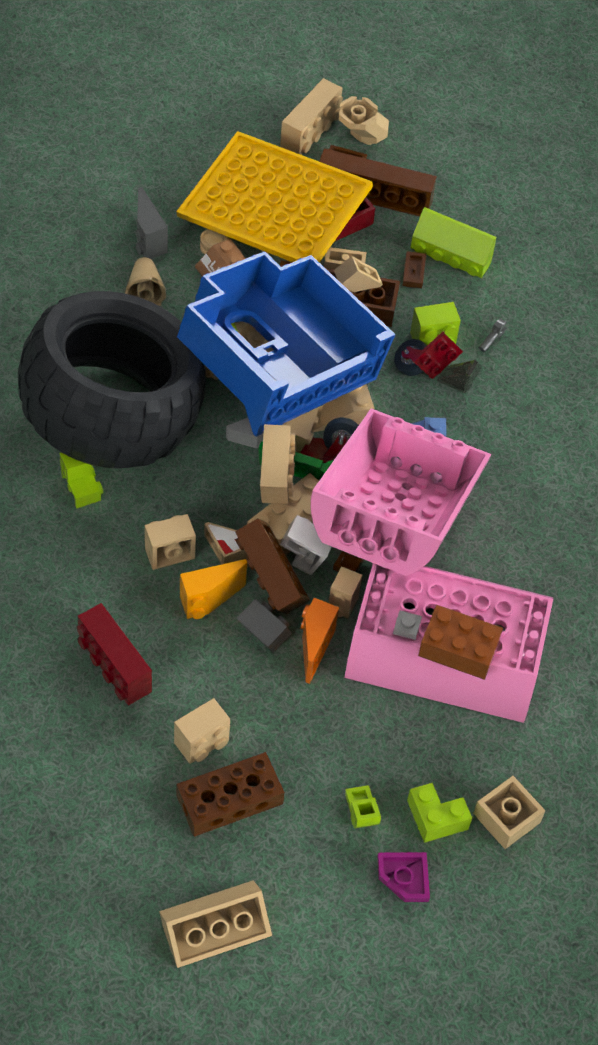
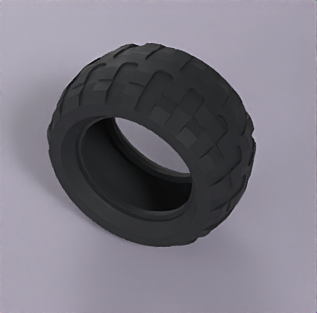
M84 292L59 300L58 304L48 307L33 327L23 345L18 367L19 398L23 403V413L26 419L34 426L35 431L63 454L78 461L104 468L118 469L145 466L155 463L156 459L165 458L170 455L193 428L205 397L206 369L204 364L177 338L181 321L167 310L143 298L121 292ZM74 367H100L113 370L138 381L150 392H126L112 389L85 377Z

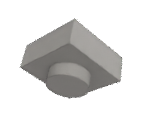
M399 610L393 634L416 640L422 616Z

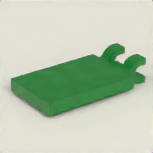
M262 441L258 448L260 465H262ZM295 452L294 476L304 478L311 473L320 481L333 460L323 463L322 460Z

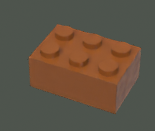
M436 604L421 641L418 656L485 680L503 628Z

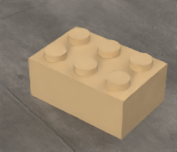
M264 424L260 481L262 503L288 504L289 496H293L296 442L295 434H291V425Z

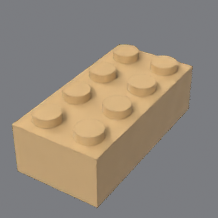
M323 78L282 121L280 147L300 155L306 154L312 143L318 142L321 134L329 130L331 123L339 119L340 103L343 100L342 87Z
M309 473L293 486V496H289L288 504L271 503L247 521V524L257 518L267 522L279 544H281L290 523L297 515L313 523L311 495L319 480ZM281 546L285 555L291 552L290 550Z

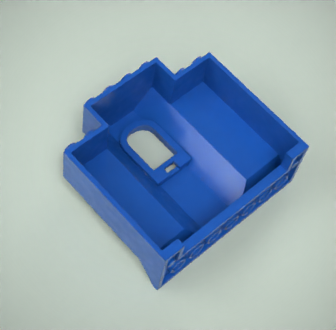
M264 251L229 266L222 267L214 272L206 273L200 280L201 283L195 296V301L188 304L185 308L177 338L245 405L253 435L257 437L264 433V424L282 425L376 380L396 334L312 255L300 258L281 267ZM245 322L250 324L268 343L254 348L232 327L231 323ZM271 347L274 349L271 352L266 351V349H269Z

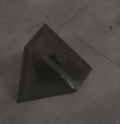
M476 360L449 365L442 371L437 381L466 394L482 366Z

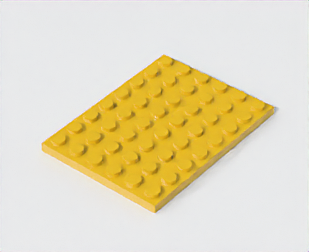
M237 131L176 213L179 218L290 262H295L300 258L310 255L320 262L372 189L373 184L370 180Z

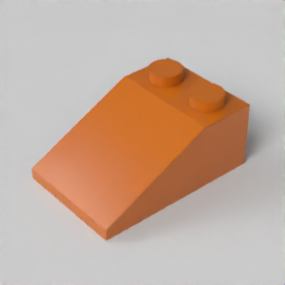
M313 598L311 604H307L302 613L304 618L301 629H303L305 682L309 684L336 631L339 607L317 598Z

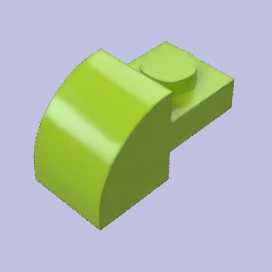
M369 785L346 789L345 796L351 812L353 827L356 829L379 825L381 815L376 799L372 797Z

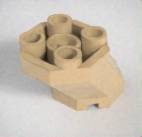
M351 96L340 103L339 121L350 129V134L359 142L367 145L377 144L388 136L389 120L377 111L378 106L370 99L362 97V100H357V97Z

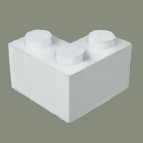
M298 515L290 523L280 544L297 554L292 565L310 575L327 558L332 547L321 542L313 523Z

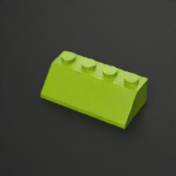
M424 207L412 236L411 249H414L417 253H425L434 260L447 263L453 268L466 271L472 276L482 278L491 264L497 237Z

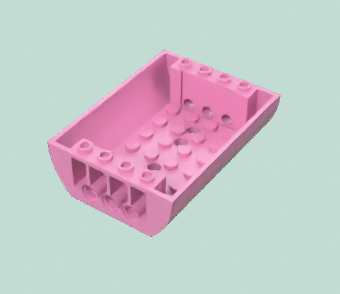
M370 409L312 490L311 515L316 532L324 544L405 576L415 573L434 557L487 465L491 454L468 446L462 441L447 438L441 433L426 430L420 425H413L401 418L392 417Z
M373 563L355 626L344 678L524 723L538 675L553 597L427 566L405 576ZM412 603L415 608L409 610L403 604ZM437 604L505 628V631L501 634L485 680L418 656L421 641L432 615L426 612V609H435ZM399 610L422 616L416 640L393 634Z

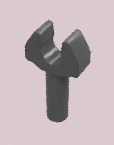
M501 318L497 320L493 325L492 332L478 348L485 352L497 337L500 338L507 329L505 327L507 322Z

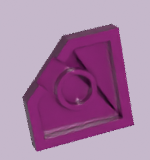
M427 852L378 853V878L384 885L404 902H429Z

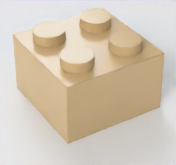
M188 514L176 515L170 519L153 521L145 525V550L153 570L195 559L196 534Z
M213 698L174 722V744L190 764L194 761L200 762L215 748L220 750L227 745L230 732V718Z
M514 776L477 801L474 811L477 819L504 849L540 824L545 813L543 807Z

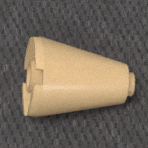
M139 258L134 264L125 294L134 295L161 306L162 301L166 298V289L157 268L150 258Z

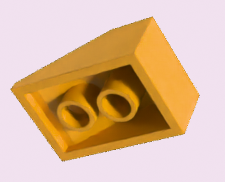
M246 559L180 574V599L187 619L203 618L246 586Z

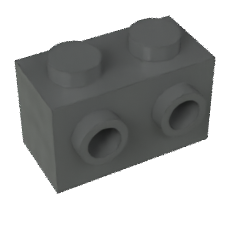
M254 599L237 617V620L274 653L292 634L288 629L290 624L281 615L278 617L272 614L274 610L265 601L261 604L258 600Z

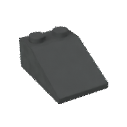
M139 187L137 230H135L137 237L136 250L139 255L152 259L168 253V227L144 189Z

